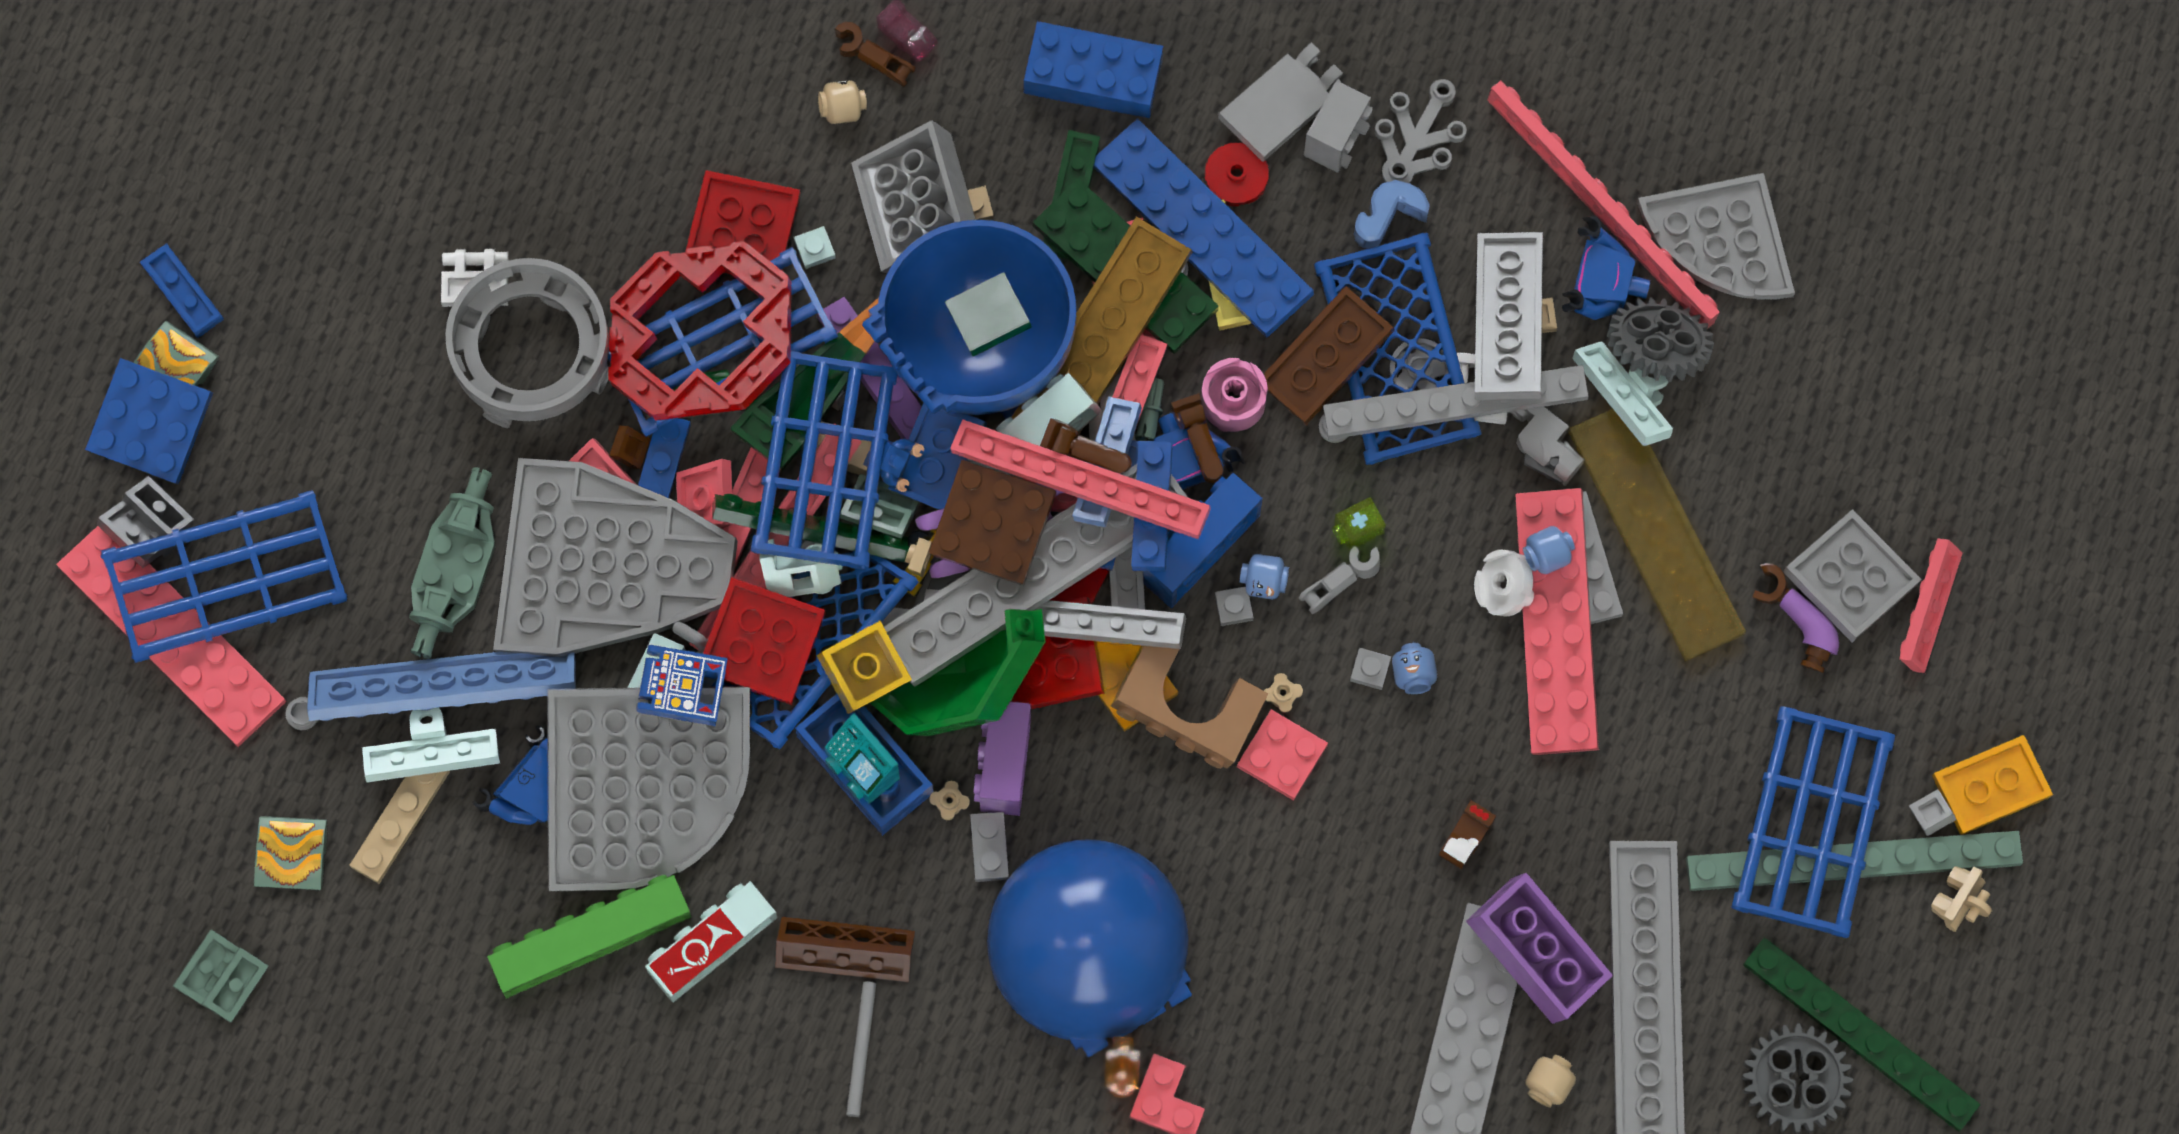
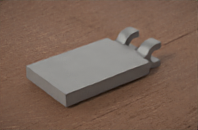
M1312 42L1295 60L1289 54L1284 56L1219 112L1218 119L1262 162L1318 114L1336 80L1341 82L1339 78L1343 73L1335 65H1332L1321 78L1310 69L1318 61L1317 56L1320 54V50Z

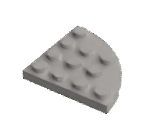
M1764 173L1638 198L1637 204L1642 219L1658 247L1667 250L1673 258V263L1695 280L1715 290L1742 298L1761 300L1783 299L1794 296L1795 291Z

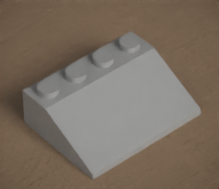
M932 120L851 162L880 269L883 273H888L899 255L910 244L926 233L954 222L976 220L952 135Z

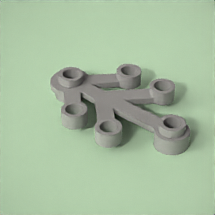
M1439 79L1431 85L1429 92L1430 102L1415 129L1408 111L1409 97L1403 92H1397L1391 96L1390 109L1396 114L1406 145L1399 155L1392 137L1395 129L1393 122L1389 119H1381L1376 123L1375 135L1381 140L1387 158L1382 168V176L1385 182L1397 180L1411 183L1414 174L1436 168L1443 170L1450 166L1452 154L1446 148L1436 149L1431 157L1412 161L1417 151L1448 142L1459 143L1465 139L1467 129L1465 124L1460 121L1451 122L1447 129L1427 134L1440 109L1449 106L1454 100L1455 87L1450 81ZM1445 87L1449 92L1446 95H1441L1437 92V89ZM1401 99L1405 102V105L1397 107L1394 101ZM1387 126L1390 128V132L1383 134L1379 131V128ZM1453 128H1459L1462 131V134L1460 136H1454L1451 133V130ZM1438 155H1445L1448 160L1440 163L1436 157ZM1401 167L1404 173L1396 175L1393 172V168Z

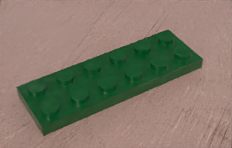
M1078 178L1033 221V227L1093 282H1096L1130 227L1123 218ZM1180 272L1145 329L1158 341L1167 343V349L1175 354L1219 310V305L1186 275Z

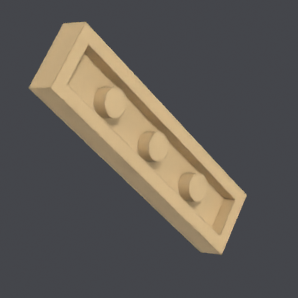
M450 771L405 777L352 860L350 867L380 884Z

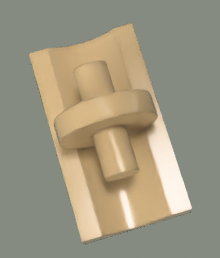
M1955 866L1948 876L1947 885L1958 890L1957 895L1952 899L1939 893L1931 905L1932 912L1944 919L1946 927L1956 932L1964 917L1974 923L1978 914L1989 917L1992 912L1991 907L1986 904L1990 893L1982 889L1985 884V880L1981 877L1983 871L1974 866L1971 871Z

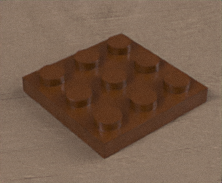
M961 460L929 554L1024 586L1057 492L1056 490Z

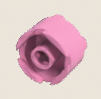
M1227 358L1215 363L1207 372L1201 391V402L1208 421L1223 432H1238L1252 427L1262 417L1267 399V382L1262 371L1253 363L1242 361L1239 358ZM1233 392L1234 395L1240 394L1239 398H1234L1233 396L1229 397L1228 394Z

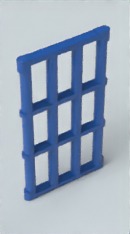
M791 247L779 253L780 256L770 262L780 270L793 264L799 275L798 278L791 281V295L806 289L812 301L791 312V327L817 313L825 326L792 343L791 351L803 353L822 342L827 343L837 338V330L834 329L831 321L828 319L796 255V250ZM737 279L727 280L723 282L724 285L674 311L669 310L665 313V316L647 324L645 327L655 335L672 327L678 340L638 360V362L649 370L685 352L691 365L661 380L673 389L681 385L697 368L704 373L754 346L757 348L763 340L746 328L749 335L699 361H696L690 349L735 324L743 322L763 301L759 297L742 306L736 293L747 287ZM730 296L736 310L684 336L678 324L679 322ZM609 351L608 360L611 363V353ZM725 379L717 382V384L720 385ZM628 399L642 428L641 431L645 436L658 431L659 427L676 419L657 421L652 417L646 419L641 408Z
M791 351V363L782 371L775 416L771 419L773 431L766 474L762 477L761 481L764 487L756 535H753L751 552L847 566L861 570L869 568L871 554L868 550L875 503L879 502L880 496L877 490L884 444L888 442L889 436L886 431L893 385H896L898 376L893 367ZM796 364L816 367L808 420L788 418ZM829 369L849 372L841 425L821 423ZM862 374L881 377L873 431L854 428ZM786 428L806 431L798 480L779 478ZM819 434L839 436L831 485L811 483ZM852 439L871 441L864 491L844 488ZM777 488L797 491L788 546L768 543ZM810 494L829 496L821 551L801 548ZM842 499L862 501L854 557L834 554Z
M313 490L300 493L298 497L247 512H243V510L237 511L236 515L181 531L174 529L170 534L116 549V547L101 550V558L104 561L105 568H107L130 643L132 659L135 663L150 659L149 656L203 640L206 642L213 641L212 638L268 621L271 624L277 622L278 618L329 603L336 605L347 601V594L339 578ZM310 508L315 526L253 544L248 528L249 524ZM240 527L246 546L192 562L188 561L183 543ZM315 539L320 540L325 557L265 575L262 574L257 556ZM176 546L181 565L118 582L113 566L114 563ZM250 558L255 578L198 593L193 577L194 574ZM329 570L334 589L272 606L267 587ZM186 577L191 596L128 614L123 595ZM260 590L265 609L208 625L203 606ZM196 609L201 625L200 628L142 645L137 644L133 626Z
M1780 707L1776 719L1778 727L1767 772L1763 773L1762 781H1764L1757 815L1753 831L1748 836L1750 844L1739 889L1734 894L1731 907L1737 911L1752 913L1848 938L1852 926L1850 918L1861 870H1865L1866 866L1864 857L1875 810H1878L1880 805L1878 797L1888 753L1893 749L1895 735L1797 711L1788 707ZM1793 721L1812 725L1800 780L1780 775ZM1825 729L1845 734L1832 788L1813 784ZM1858 737L1877 742L1865 796L1845 792ZM1777 786L1797 790L1785 840L1765 836ZM1810 794L1829 798L1818 849L1798 844ZM1843 802L1862 807L1851 857L1831 852ZM1763 846L1782 851L1769 907L1750 902ZM1796 854L1815 859L1802 915L1783 911ZM1828 863L1848 867L1835 924L1815 919Z

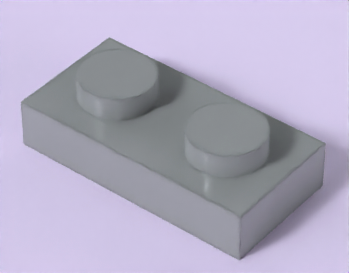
M1004 812L970 814L975 882L1008 880Z

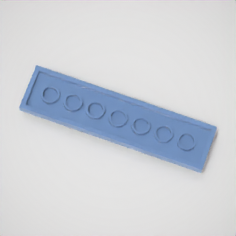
M493 652L313 671L309 674L308 717L309 721H329L334 718L364 717L381 713L395 714L409 710H430L447 706L462 707L467 704L497 703L513 699L528 700L533 697L547 696V689H576V654L568 653L567 656L551 657L525 653Z

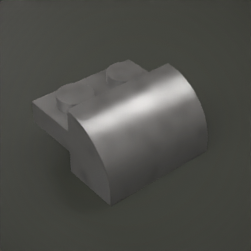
M148 476L125 492L121 502L98 518L97 525L122 548L170 534L174 529L181 531L191 528L194 518ZM176 546L132 559L144 568L160 555L164 558L168 556Z

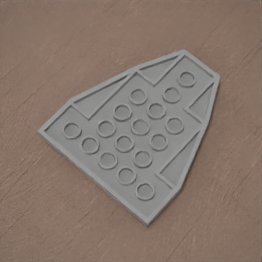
M518 458L493 650L495 652L563 657L567 656L568 653L575 654L663 632L673 628V625L678 621L685 623L720 609L731 577L733 578L738 540L733 535L678 502L583 462Z

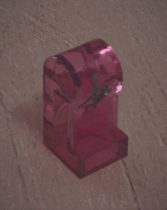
M893 0L876 17L877 29L917 62H920L938 44L937 39L930 30L919 23L899 0Z

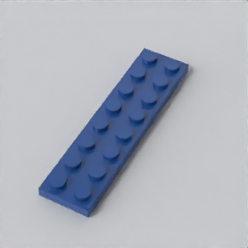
M1138 118L1096 155L1094 168L1151 225L1190 248L1193 253L1188 261L1266 338L1314 295L1313 289Z

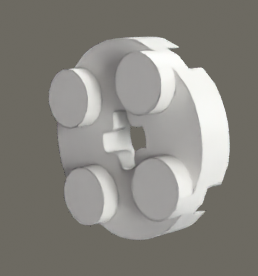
M1496 550L1484 558L1483 561L1486 563L1482 571L1477 570L1474 581L1476 599L1481 607H1486L1489 611L1488 613L1492 615L1508 617L1517 614L1524 606L1527 607L1533 602V573L1524 555L1509 550ZM1505 576H1506V578H1507V585H1506V587H1505V589H1504V588H1501L1500 585H1501V582H1503V581L1505 580Z

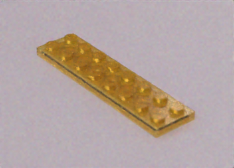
M1614 409L1569 428L1568 432L1580 456L1585 459L1583 462L1685 662L1745 635L1746 630L1650 444L1643 446Z

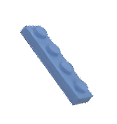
M1108 397L1095 441L1128 455L1142 409L1140 403ZM1077 498L1072 517L1077 522L1106 527L1111 509Z

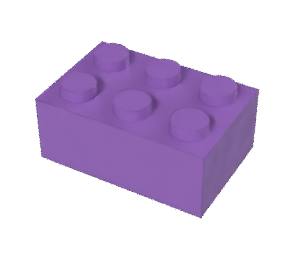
M1010 702L999 721L981 725L982 737H986V742H979L978 769H982V775L976 774L974 783V801L980 802V812H1004L1007 815L1020 816L1031 725V704Z

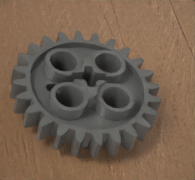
M1649 298L1648 304L1637 299L1635 306L1627 302L1624 309L1618 308L1616 315H1613L1611 318L1607 337H1609L1608 346L1614 347L1612 355L1621 356L1620 364H1632L1631 372L1640 369L1644 378L1651 373L1654 374L1655 381H1658L1662 375L1669 382H1672L1674 375L1684 381L1686 373L1695 377L1697 370H1704L1705 364H1708L1714 346V342L1711 341L1713 333L1707 332L1708 323H1699L1700 315H1689L1691 308L1688 307L1680 310L1678 309V302L1668 306L1666 299H1662L1660 304H1656L1653 298Z
M1797 1024L1793 1033H1790L1788 1027L1783 1025L1780 1036L1773 1029L1768 1032L1770 1042L1762 1037L1757 1040L1761 1050L1756 1048L1749 1050L1748 1053L1755 1060H1745L1743 1064L1744 1067L1751 1070V1072L1745 1073L1741 1077V1080L1751 1082V1085L1744 1088L1743 1094L1754 1095L1748 1106H1760L1761 1109L1756 1115L1757 1118L1765 1114L1770 1116L1767 1126L1770 1127L1775 1121L1780 1122V1132L1783 1133L1788 1125H1792L1793 1133L1798 1134L1801 1126L1804 1125L1806 1131L1810 1134L1813 1132L1814 1123L1821 1129L1826 1127L1825 1116L1832 1121L1836 1120L1837 1114L1833 1108L1841 1111L1845 1109L1846 1105L1840 1098H1849L1851 1096V1092L1843 1088V1086L1850 1085L1853 1082L1852 1078L1844 1076V1073L1851 1069V1065L1841 1064L1840 1062L1846 1055V1052H1834V1048L1838 1044L1837 1040L1830 1044L1825 1043L1827 1032H1823L1817 1038L1814 1036V1026H1811L1806 1033H1802L1801 1025ZM1795 1050L1800 1051L1799 1078L1805 1079L1798 1088L1799 1109L1794 1107L1796 1082L1790 1079L1796 1071ZM1775 1054L1785 1056L1789 1063L1788 1068L1778 1069L1772 1062V1056ZM1812 1055L1818 1057L1822 1062V1069L1819 1071L1811 1070L1806 1064V1057ZM1777 1087L1783 1088L1788 1094V1101L1780 1103L1774 1100L1772 1089ZM1815 1089L1819 1091L1822 1096V1103H1810L1806 1098V1090Z

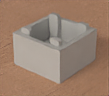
M1336 80L1306 134L1304 156L1337 173L1341 166L1347 168L1352 160V157L1348 154L1359 134L1366 135L1370 128V124L1366 121L1372 113V107H1370L1371 97Z

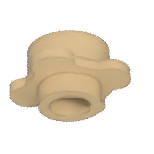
M1283 673L1275 675L1272 686L1264 690L1269 693L1266 701L1272 702L1276 707H1279L1281 712H1289L1295 699L1301 697L1303 693L1302 686L1290 682ZM1285 690L1286 695L1282 696L1280 691Z
M948 781L942 790L933 792L930 795V803L937 806L944 820H951L961 809L968 808L969 798L961 794L955 781ZM947 798H952L953 802L947 803L946 800Z

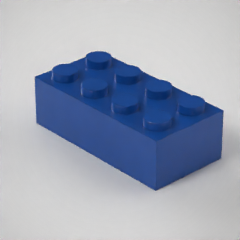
M1037 21L1024 78V94L1150 118L1163 60V46Z
M1232 473L1227 479L1221 477L1211 488L1210 492L1212 495L1205 502L1199 500V502L1210 505L1211 508L1199 540L1170 530L1167 541L1166 571H1143L1144 585L1171 609L1260 517L1263 498L1235 473Z
M836 694L795 728L797 738L882 836L933 793V784L865 706L848 714L839 696ZM853 714L860 719L894 758L899 768L900 779L870 804L863 797L858 800L847 788L846 784L849 781L842 772L836 775L825 762V759L828 757L825 752V746Z

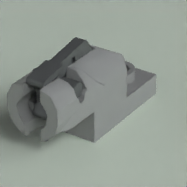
M1545 407L1510 412L1522 422L1527 420L1529 422L1519 434L1516 442L1520 451L1525 454L1524 464L1557 484L1566 486L1585 460L1578 455L1567 441L1561 442L1569 426Z

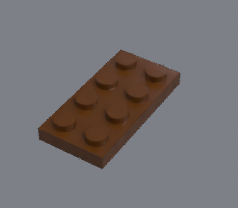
M1345 286L1264 373L1267 391L1307 425L1323 408V405L1330 401L1395 331L1394 327Z

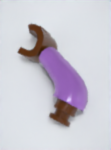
M1769 563L1761 564L1760 566L1765 576H1773L1778 579V587L1770 594L1755 590L1753 594L1754 600L1767 604L1780 602V607L1803 632L1804 639L1802 643L1808 645L1805 651L1808 657L1806 660H1802L1800 665L1823 673L1825 669L1822 667L1823 661L1828 662L1830 654L1837 655L1839 649V637L1835 626L1794 588L1789 589L1788 580L1778 566Z

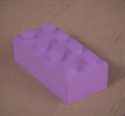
M1527 873L1511 878L1466 920L1467 924L1552 1024L1568 1019L1613 976Z

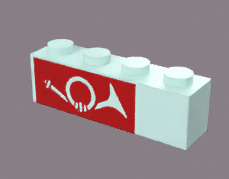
M751 881L745 886L739 884L726 895L728 900L719 907L713 905L700 916L702 921L693 928L687 926L674 937L675 943L666 950L663 947L659 948L648 958L650 963L645 966L647 972L672 1002H675L777 919L776 911Z

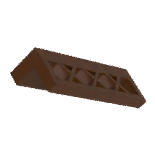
M782 917L776 942L775 968L909 982L915 931ZM787 929L802 931L803 934L794 935L786 934ZM835 934L837 937L831 939L824 938L822 935ZM863 937L870 939V941L859 942L855 939ZM891 941L906 942V945H905V946H896V945H891V944H889V942H891Z

